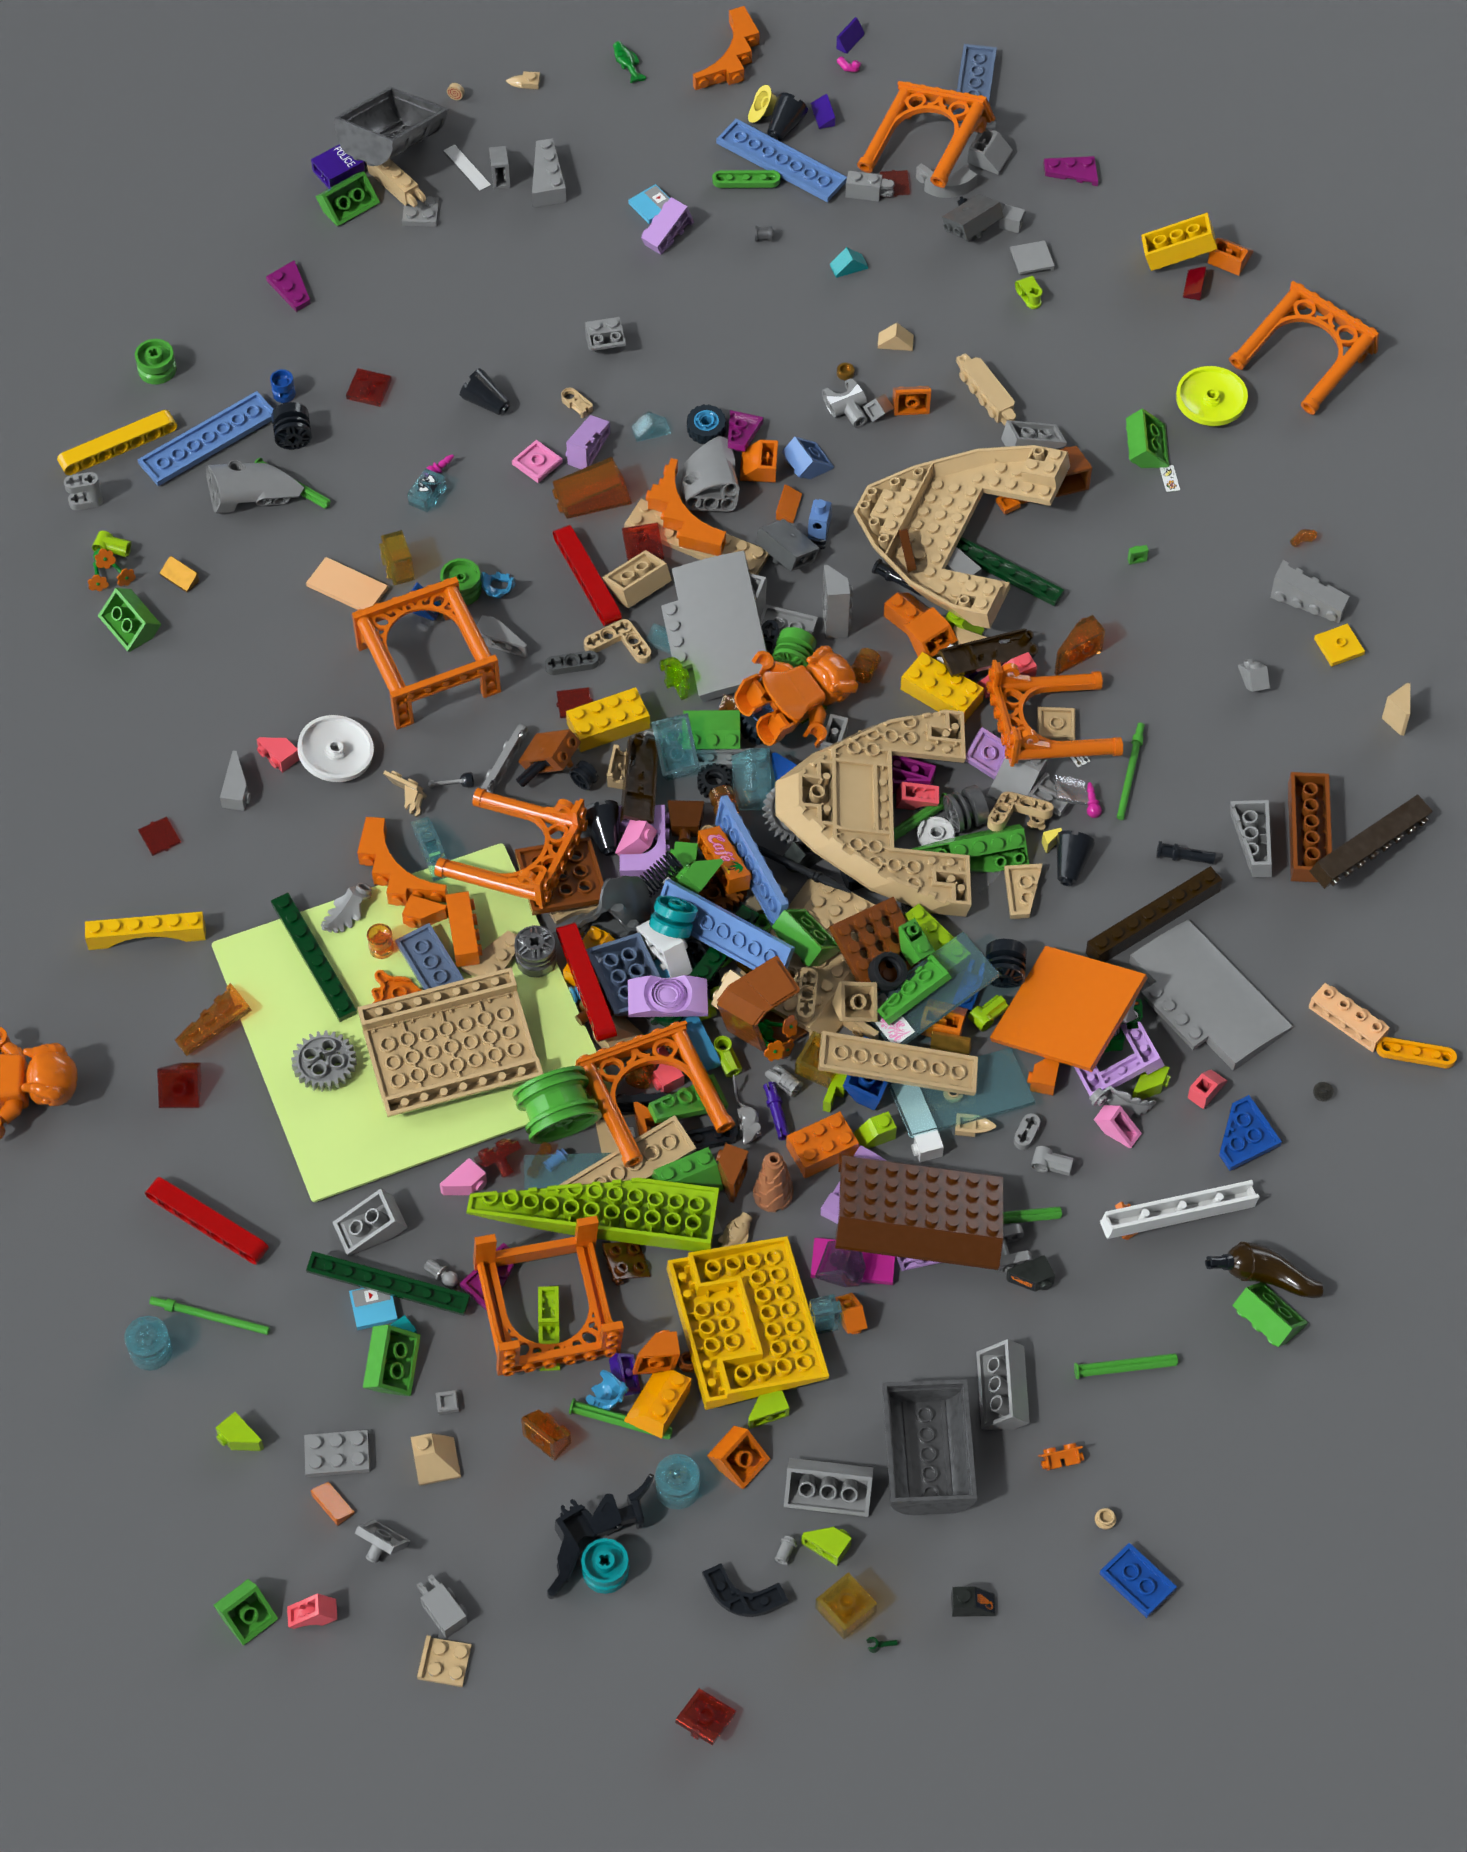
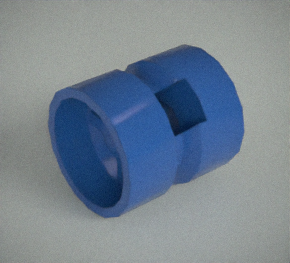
M284 369L273 372L270 376L273 398L280 403L292 401L296 394L292 373Z

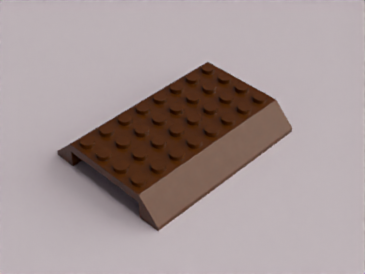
M839 1155L840 1192L838 1225L835 1234L836 1249L999 1270L1003 1244V1177Z

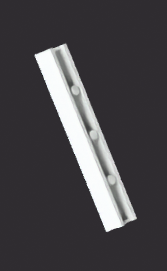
M1249 1180L1106 1211L1102 1220H1100V1224L1106 1238L1111 1239L1252 1208L1256 1206L1259 1195L1255 1193L1252 1187L1253 1181Z

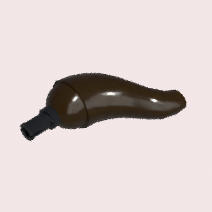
M1240 1242L1232 1247L1227 1254L1207 1256V1260H1205L1207 1269L1228 1270L1229 1273L1241 1281H1256L1274 1285L1301 1297L1320 1298L1323 1295L1324 1289L1321 1282L1301 1272L1277 1252L1255 1243Z

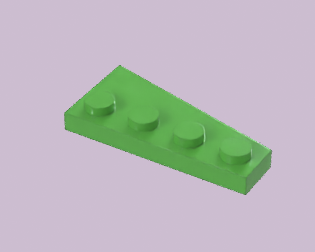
M932 954L927 958L928 962L923 967L919 966L915 970L916 974L910 981L906 979L901 985V990L898 993H893L877 1010L888 1025L896 1021L900 1016L952 978L949 972Z
M711 1074L709 1077L727 1110L729 1105L714 1074ZM694 1085L687 1088L683 1087L678 1092L663 1096L650 1102L648 1105L655 1124L664 1122L674 1115L677 1119L708 1114Z

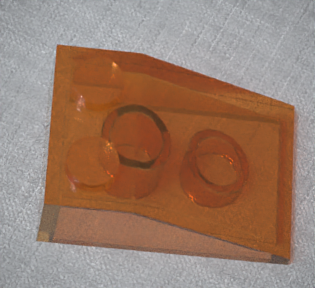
M1093 615L1082 618L1057 651L1055 675H1059L1102 652L1105 629Z

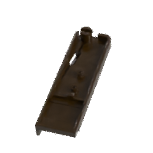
M1019 629L939 650L936 656L942 657L951 677H959L991 668L992 660L1000 662L1002 666L1010 659L1027 652L1033 658L1038 653V648L1035 643L1032 644L1031 639L1034 637L1033 632L1027 629ZM1010 639L1006 642H999V640Z
M636 733L635 737L631 738L630 736L627 742L620 823L624 819L647 821L649 824H653L659 742L651 738L643 741L644 735Z

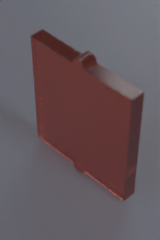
M907 170L879 172L883 179L894 181L893 195L895 197L897 195H910Z
M589 687L556 691L558 699L556 705L559 707L560 718H566L567 710L593 702V699L590 698Z
M167 816L155 822L151 821L149 825L138 829L152 856L168 851L169 848L181 843Z

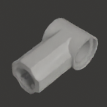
M1038 1146L1034 1152L1031 1168L1037 1172L1045 1173L1052 1171L1069 1176L1074 1158L1053 1153L1048 1147Z

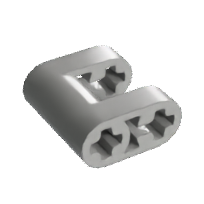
M87 472L70 475L64 479L65 490L71 493L68 497L71 509L83 510L102 505L103 495L97 474Z
M1020 1224L1003 1227V1244L999 1270H996L997 1273H1007V1269L1033 1260L1030 1251L1009 1253L1006 1243L1014 1242L1024 1237Z

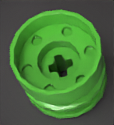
M787 627L779 633L772 657L774 661L789 663L794 668L800 665L806 667L809 664L806 659L815 652L817 641L812 634L801 628Z

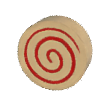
M458 83L450 84L447 89L448 96L453 100H460L465 93L464 88Z

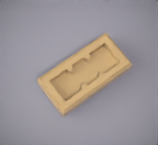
M843 1021V1026L851 1030L855 1036L879 1039V1031L866 1022Z

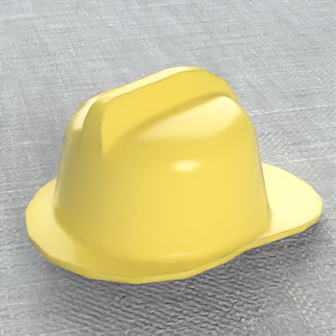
M768 85L760 87L755 95L748 114V120L751 123L757 122L762 116L767 117L773 113L777 97L771 92V88Z

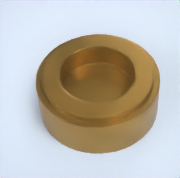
M850 363L839 364L837 367L838 378L841 380L852 379L854 376L853 365Z

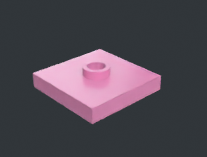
M535 440L512 460V465L539 483L563 462V459L541 442Z

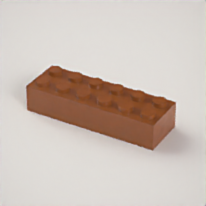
M1291 772L1288 781L1291 881L1318 882L1309 871L1316 862L1332 852L1329 774Z

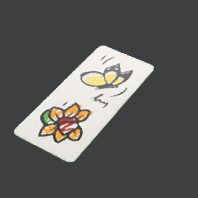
M1169 465L1167 468H1160L1166 492L1179 491L1180 487L1174 466Z

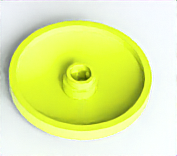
M1204 366L1189 371L1179 381L1176 391V401L1181 412L1190 420L1207 426H1221L1235 421L1244 412L1248 399L1247 388L1241 378L1225 368L1216 366Z

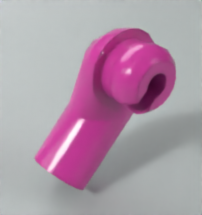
M842 56L837 59V63L844 71L858 72L860 70L861 63L857 60H854L851 64Z

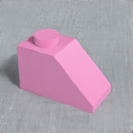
M630 820L615 853L618 856L619 854L643 853L651 847L658 830L647 821Z
M1104 1105L1094 1118V1121L1104 1134L1128 1148H1132L1142 1134L1121 1106Z
M468 1158L440 1183L441 1193L443 1195H470V1193L481 1191L487 1183L486 1173Z

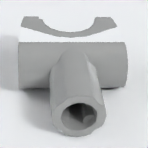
M853 379L845 380L847 391L844 393H835L829 388L822 390L823 400L834 418L845 413L851 424L856 428L862 427L867 422V417L860 408L867 404V399L860 386Z

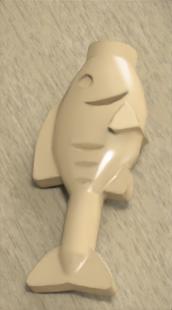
M742 1212L740 1216L728 1223L723 1235L718 1239V1242L722 1243L721 1247L747 1243L750 1222L752 1221L750 1215Z

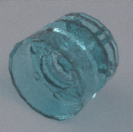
M144 1316L132 1321L127 1327L124 1335L125 1344L134 1365L140 1369L150 1371L161 1368L170 1360L173 1352L172 1341L163 1321L157 1317Z
M673 1454L665 1457L658 1464L655 1472V1488L657 1497L663 1505L671 1509L680 1510L689 1507L698 1498L700 1472L698 1465L690 1457Z

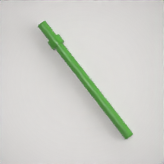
M1144 723L1137 724L1136 733L1132 737L1131 743L1133 746L1118 808V820H1124L1139 749L1143 745Z
M151 1296L149 1304L162 1307L165 1311L169 1312L177 1311L268 1335L270 1331L268 1326L176 1303V1300L169 1298L165 1300Z

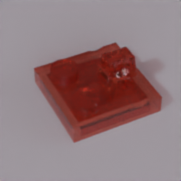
M357 368L346 393V398L380 407L392 381L391 376Z
M658 523L622 528L627 561L645 550L661 560L664 559Z
M699 1688L677 1716L675 1723L690 1731L691 1736L695 1739L701 1738L713 1746L735 1716L736 1710Z

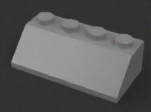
M824 565L822 612L826 639L847 638L848 630H851L853 587L849 586L847 577L829 565Z
M1006 1339L977 1351L981 1429L1014 1430L1030 1424L1024 1346Z
M789 1458L784 1507L868 1517L874 1467Z

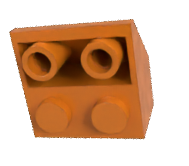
M1217 238L1216 244L1218 249L1209 252L1208 264L1239 276L1254 250L1224 238Z
M759 440L748 446L745 452L742 451L741 481L776 482L777 440Z
M934 607L929 608L903 625L918 657L922 652L933 657L940 649L947 648L950 644L958 641L951 625Z
M930 1000L923 1015L920 1035L931 1037L932 1031L961 1036L968 1009Z

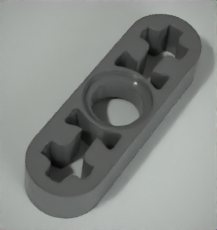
M583 651L551 656L545 661V670L550 675L592 670L599 664L598 654L594 651ZM569 660H575L577 664L574 666H570L567 664V662Z

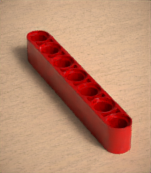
M568 525L553 531V537L603 626L622 620L617 604L572 526Z
M576 923L556 928L560 945L597 1042L617 1037L614 1022Z
M157 1177L145 1191L146 1197L252 1264L256 1265L269 1249V1246L263 1240L161 1177Z

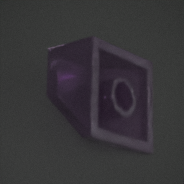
M829 1241L815 1277L845 1288L860 1286L866 1269L862 1252L836 1249L835 1241Z

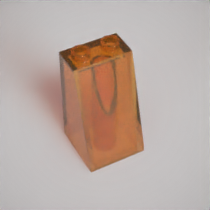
M613 457L553 481L555 489H552L555 499L559 500V503H557L560 513H564L567 519L632 504L623 475Z

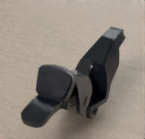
M650 1473L636 1491L628 1494L627 1502L629 1506L624 1508H617L613 1494H606L593 1515L585 1506L578 1505L574 1499L570 1500V1503L573 1505L570 1506V1510H566L565 1506L561 1505L560 1517L555 1520V1531L562 1541L557 1557L558 1577L547 1590V1597L549 1599H554L562 1587L569 1582L580 1558L581 1551L578 1544L582 1538L588 1536L599 1538L620 1529L622 1525L635 1523L637 1529H641L644 1526V1516L639 1500L651 1486L654 1479L653 1474Z

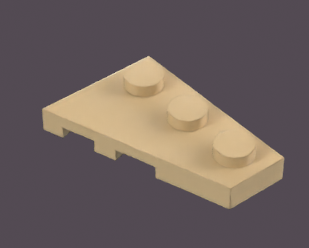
M1042 864L1004 866L1010 919L1030 917Z

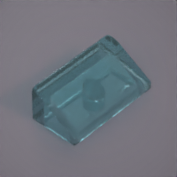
M654 623L646 639L647 645L671 654L666 628Z

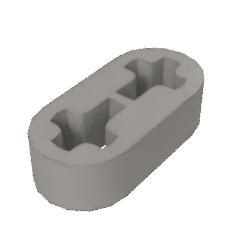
M1031 1113L1023 1117L1014 1137L1016 1148L1026 1150L1032 1145L1040 1128V1118L1036 1114ZM1033 1121L1034 1124L1028 1129V1123ZM1026 1134V1140L1023 1143L1020 1142V1139Z

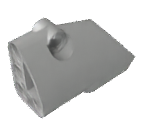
M718 436L705 443L684 463L680 496L684 499L686 507L690 510L729 512L736 508L740 488L735 473V458L732 449L728 448V439Z
M232 460L229 464L206 466V477L215 513H230L235 510L238 503L256 502L259 506L285 504L289 502L290 498L299 497L304 489L291 476L266 463H241L238 460Z

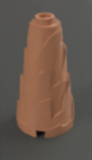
M772 1152L763 1159L762 1169L759 1171V1176L753 1187V1196L755 1203L761 1209L767 1212H776L778 1209L782 1211L791 1204L794 1189L782 1155Z

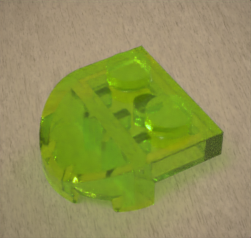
M675 657L660 660V670L665 671L664 683L666 688L674 686L681 700L688 698V690H690L688 670L684 669L680 661Z

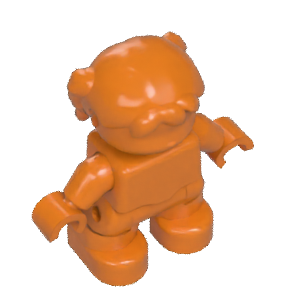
M830 646L817 648L812 656L807 657L806 661L809 664L806 667L800 665L794 668L789 663L774 661L772 655L766 651H758L753 657L752 662L754 664L759 663L763 666L758 674L756 673L743 679L735 693V703L738 710L745 716L758 713L765 705L772 707L774 711L761 716L756 724L757 734L765 745L772 746L780 742L785 735L791 733L802 721L809 718V726L803 736L814 735L817 738L814 743L815 748L820 747L827 736V730L823 726L827 714L823 706L842 702L851 693H856L858 683L855 681V673L845 658L834 653Z
M0 1027V1053H2L0 1054V1139L5 1135L3 1124H9L20 1116L23 1109L28 1107L29 1095L36 1104L60 1106L71 1099L77 1087L78 1073L74 1061L68 1056L63 1045L59 1043H46L33 1048L21 1049L11 1042L5 1029ZM26 1056L32 1058L29 1065L26 1061Z

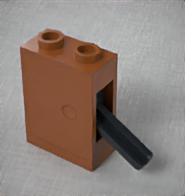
M570 729L537 733L518 761L525 771L516 778V781L520 786L524 787L538 773L561 771L566 766L568 768L573 767L574 763L571 761V757L581 741Z

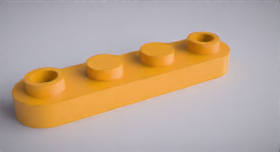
M1383 1037L1376 1047L1378 1055L1383 1058L1440 1068L1453 1067L1457 1059L1456 1052L1448 1047L1390 1037Z

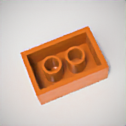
M841 1112L826 1117L786 1137V1147L805 1179L838 1164L840 1154L854 1156L859 1148V1142Z

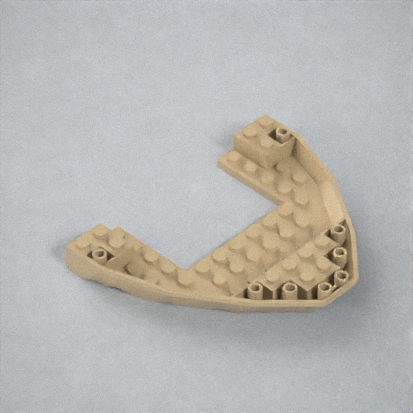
M1036 445L981 448L914 465L867 485L853 513L875 551L909 586L930 602L946 611L954 613L955 616L963 618L968 623L990 629L1011 588L1010 582L946 570L945 568L983 493L1051 506L1070 468L1068 451ZM906 528L917 571L910 573L907 570L898 530Z
M940 710L934 713L929 712L917 716L912 715L890 719L871 726L811 754L775 782V816L821 858L870 891L888 898L894 896L896 901L911 907L920 904L928 913L966 917L971 907L970 855L894 848L892 755L965 762L963 711Z

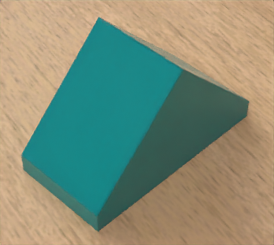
M847 247L830 263L836 278L868 269L863 255Z

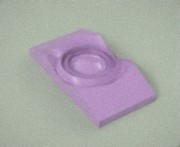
M650 975L628 980V1017L708 1016L707 979L687 975L674 978H661Z

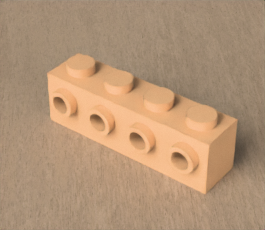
M1324 983L1311 998L1309 1009L1371 1052L1376 1050L1377 1044L1383 1037H1387L1390 1027L1383 1020L1371 1015L1367 1009L1355 1004L1351 998L1342 995L1335 987Z

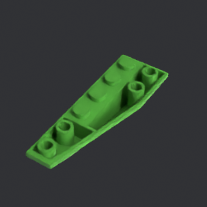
M1020 824L1006 826L1003 830L997 832L985 830L912 848V850L970 855V871L997 872L1004 870V866L1029 864L1025 832Z

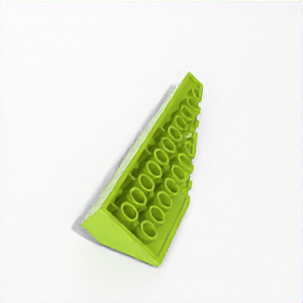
M631 1178V1180L626 1181L617 1179L612 1180V1182L600 1183V1181L592 1182V1184L583 1185L581 1183L554 1185L541 1189L533 1187L520 1191L512 1189L508 1190V1192L499 1193L497 1191L470 1193L466 1213L505 1223L575 1235L577 1219L597 1215L599 1222L597 1239L695 1252L712 1248L719 1188L646 1178Z

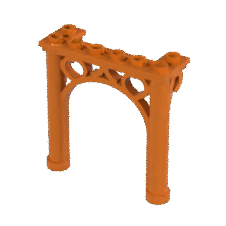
M898 81L899 92L864 156L859 159L857 166L860 170L871 173L894 130L902 121L920 113H938L948 117L954 123L955 128L954 135L930 178V181L935 186L944 188L972 133H983L987 122L995 121V116L987 97ZM958 108L965 109L964 112L960 114H953V112Z
M1292 281L1290 291L1241 348L1230 356L1229 361L1235 368L1242 370L1273 333L1286 324L1305 322L1322 328L1334 339L1338 348V357L1333 366L1301 402V407L1307 413L1314 415L1318 411L1320 404L1356 362L1362 363L1368 353L1373 355V353L1376 354L1378 352L1379 333L1375 328L1363 324L1360 319L1350 316L1345 310L1337 308L1332 302L1324 300L1316 292L1309 291L1303 284ZM1306 307L1312 310L1307 315H1301L1298 311L1305 310ZM1316 311L1319 312L1320 314L1324 315V316H1319V315H1317V316L1315 317ZM1333 321H1334L1335 323H1337L1338 325H1340V326L1337 328L1336 331H1335V325L1333 324ZM1341 332H1348L1353 335V338L1351 340H1342L1339 334ZM1343 347H1350L1343 355Z
M992 660V666L988 670L989 681L986 682L987 693L990 692V705L994 706V718L998 721L997 729L998 732H1001V744L1005 746V758L1009 760L1010 767L1018 764V760L1098 755L1122 756L1123 741L1121 737L1055 741L1039 735L1028 725L1024 718L1023 707L1034 695L1045 692L1101 690L1103 680L1100 671H1093L1091 674L1030 677L1021 675L1018 666L1014 663H1007L1001 667L1000 662ZM1013 696L1019 701L1012 703L1007 700V697Z
M477 788L473 795V806L535 823L542 830L545 837L542 852L528 867L513 873H496L440 857L435 865V876L441 878L448 877L536 901V905H539L540 909H543L546 902L550 901L552 890L557 887L560 875L565 872L566 863L573 856V849L576 845H579L582 832H585L587 829V809L584 805V799L580 798L574 804L569 800L559 799L555 807H543L490 793L486 789ZM557 831L564 832L560 839H553L550 836ZM553 847H559L557 853L553 851ZM551 863L549 869L547 870L545 865Z
M686 1020L673 1022L663 1029H654L649 1034L638 1035L627 1042H618L615 1046L602 1048L594 1054L582 1055L576 1060L575 1066H582L586 1071L585 1076L588 1077L589 1084L585 1089L588 1095H593L594 1099L598 1102V1108L601 1110L602 1116L622 1155L621 1160L627 1168L639 1164L643 1160V1156L616 1103L615 1092L621 1080L628 1073L639 1067L650 1064H664L681 1070L693 1083L717 1133L726 1132L735 1125L732 1116L728 1115L686 1032ZM665 1046L669 1050L672 1049L673 1052L667 1057L658 1054L656 1050L659 1047ZM652 1048V1056H650V1053H642V1051ZM631 1056L630 1060L626 1062V1067H624V1063L620 1059ZM610 1065H616L620 1068V1071L617 1075H608L603 1069ZM604 1081H606V1082H612V1087H611L610 1093H609V1091H608V1089H607V1087H606Z

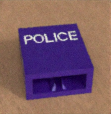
M340 144L311 159L313 172L328 189L356 173L364 172V166L366 165L365 161L354 160L352 156L347 155Z

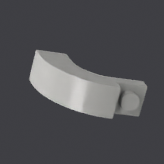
M922 163L916 169V179L924 184V191L936 197H959L967 194L977 186L978 174L966 166L958 172L949 175V180L944 188L937 187L930 181L933 174L931 169Z

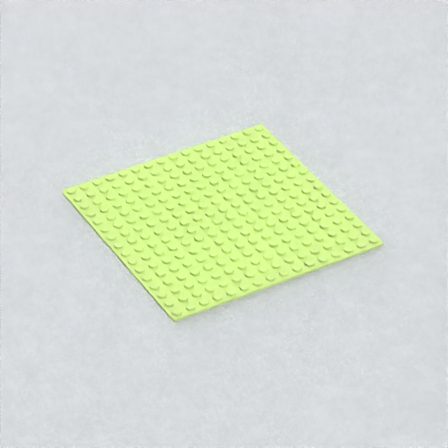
M502 843L451 860L496 873L516 872ZM435 866L412 873V875L420 879L447 885L448 894L469 891L470 899L474 898L475 910H472V914H476L478 925H474V928L479 929L480 940L477 941V944H481L482 950L507 931L517 935L525 927L532 925L540 926L536 915H532L528 899L448 877H437L434 874ZM388 885L371 887V898L363 900L361 903L360 920L352 919L353 926L348 928L344 925V932L338 929V933L333 931L330 933L323 931L321 927L322 921H326L324 917L331 916L328 914V910L336 908L333 904L334 900L300 912L357 1010L356 1015L341 1022L338 1021L280 919L212 943L214 954L312 1202H318L518 1130L530 1122L526 1111L518 1110L516 1106L517 1101L513 1098V1092L527 1081L387 1117L357 1007L372 1004L375 1001L371 991L373 988L381 986L375 980V972L378 970H383L388 975L394 977H407L423 990L395 944L396 939L418 928H411L403 924L402 912L405 906L388 904L386 894ZM448 916L447 919L431 926L456 965ZM515 958L509 968L512 967L518 996L543 1074L559 1068L575 1066L576 1060L582 1055L596 1053L597 1051L585 1024L581 1026L575 1019L579 1011L557 962L549 974L542 977H529L518 969ZM457 967L464 979L474 977L463 972L461 967ZM325 1030H327L330 1036L333 1032H335L336 1037L342 1034L343 1040L349 1039V1045L353 1044L354 1051L356 1052L357 1065H354L355 1072H351L352 1078L345 1077L346 1084L339 1082V1088L332 1085L331 1091H329L328 1087H325L323 1092H321L320 1087L313 1091L312 1085L306 1088L305 1082L299 1083V1077H295L292 1069L291 1057H294L293 1050H298L297 1044L303 1045L302 1038L309 1040V1034L316 1037L317 1031L324 1035ZM604 1081L610 1093L612 1087L611 1082ZM586 1091L588 1099H594L593 1095L589 1096Z

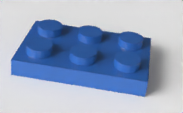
M1130 1543L1107 1563L1099 1573L1146 1618L1177 1588L1174 1583Z

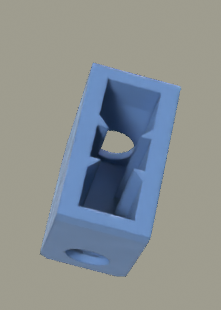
M822 499L813 500L809 516L808 538L824 539L826 541L832 517L831 502ZM817 523L821 524L822 528L817 529Z

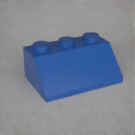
M847 1075L843 1087L856 1103L875 1111L888 1082Z

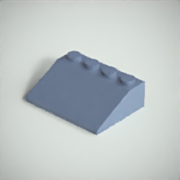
M640 932L586 949L597 979L615 1016H628L629 979L650 975L660 977Z

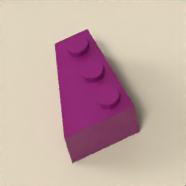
M892 755L893 793H897V789L902 782L933 785L936 774L935 765L903 756Z

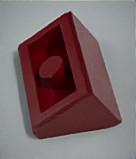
M1206 267L1188 270L1183 298L1200 300Z

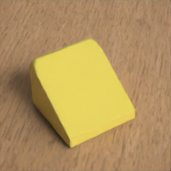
M1061 828L1043 832L1042 845L1046 853L1057 844L1058 832L1062 831Z

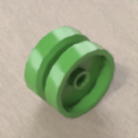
M149 339L142 342L136 348V364L139 376L143 381L158 385L166 383L174 377L177 368L173 348L168 342L162 339Z
M457 558L446 563L441 569L440 581L456 576L459 581L460 593L466 605L478 600L482 592L481 573L478 565L465 558Z

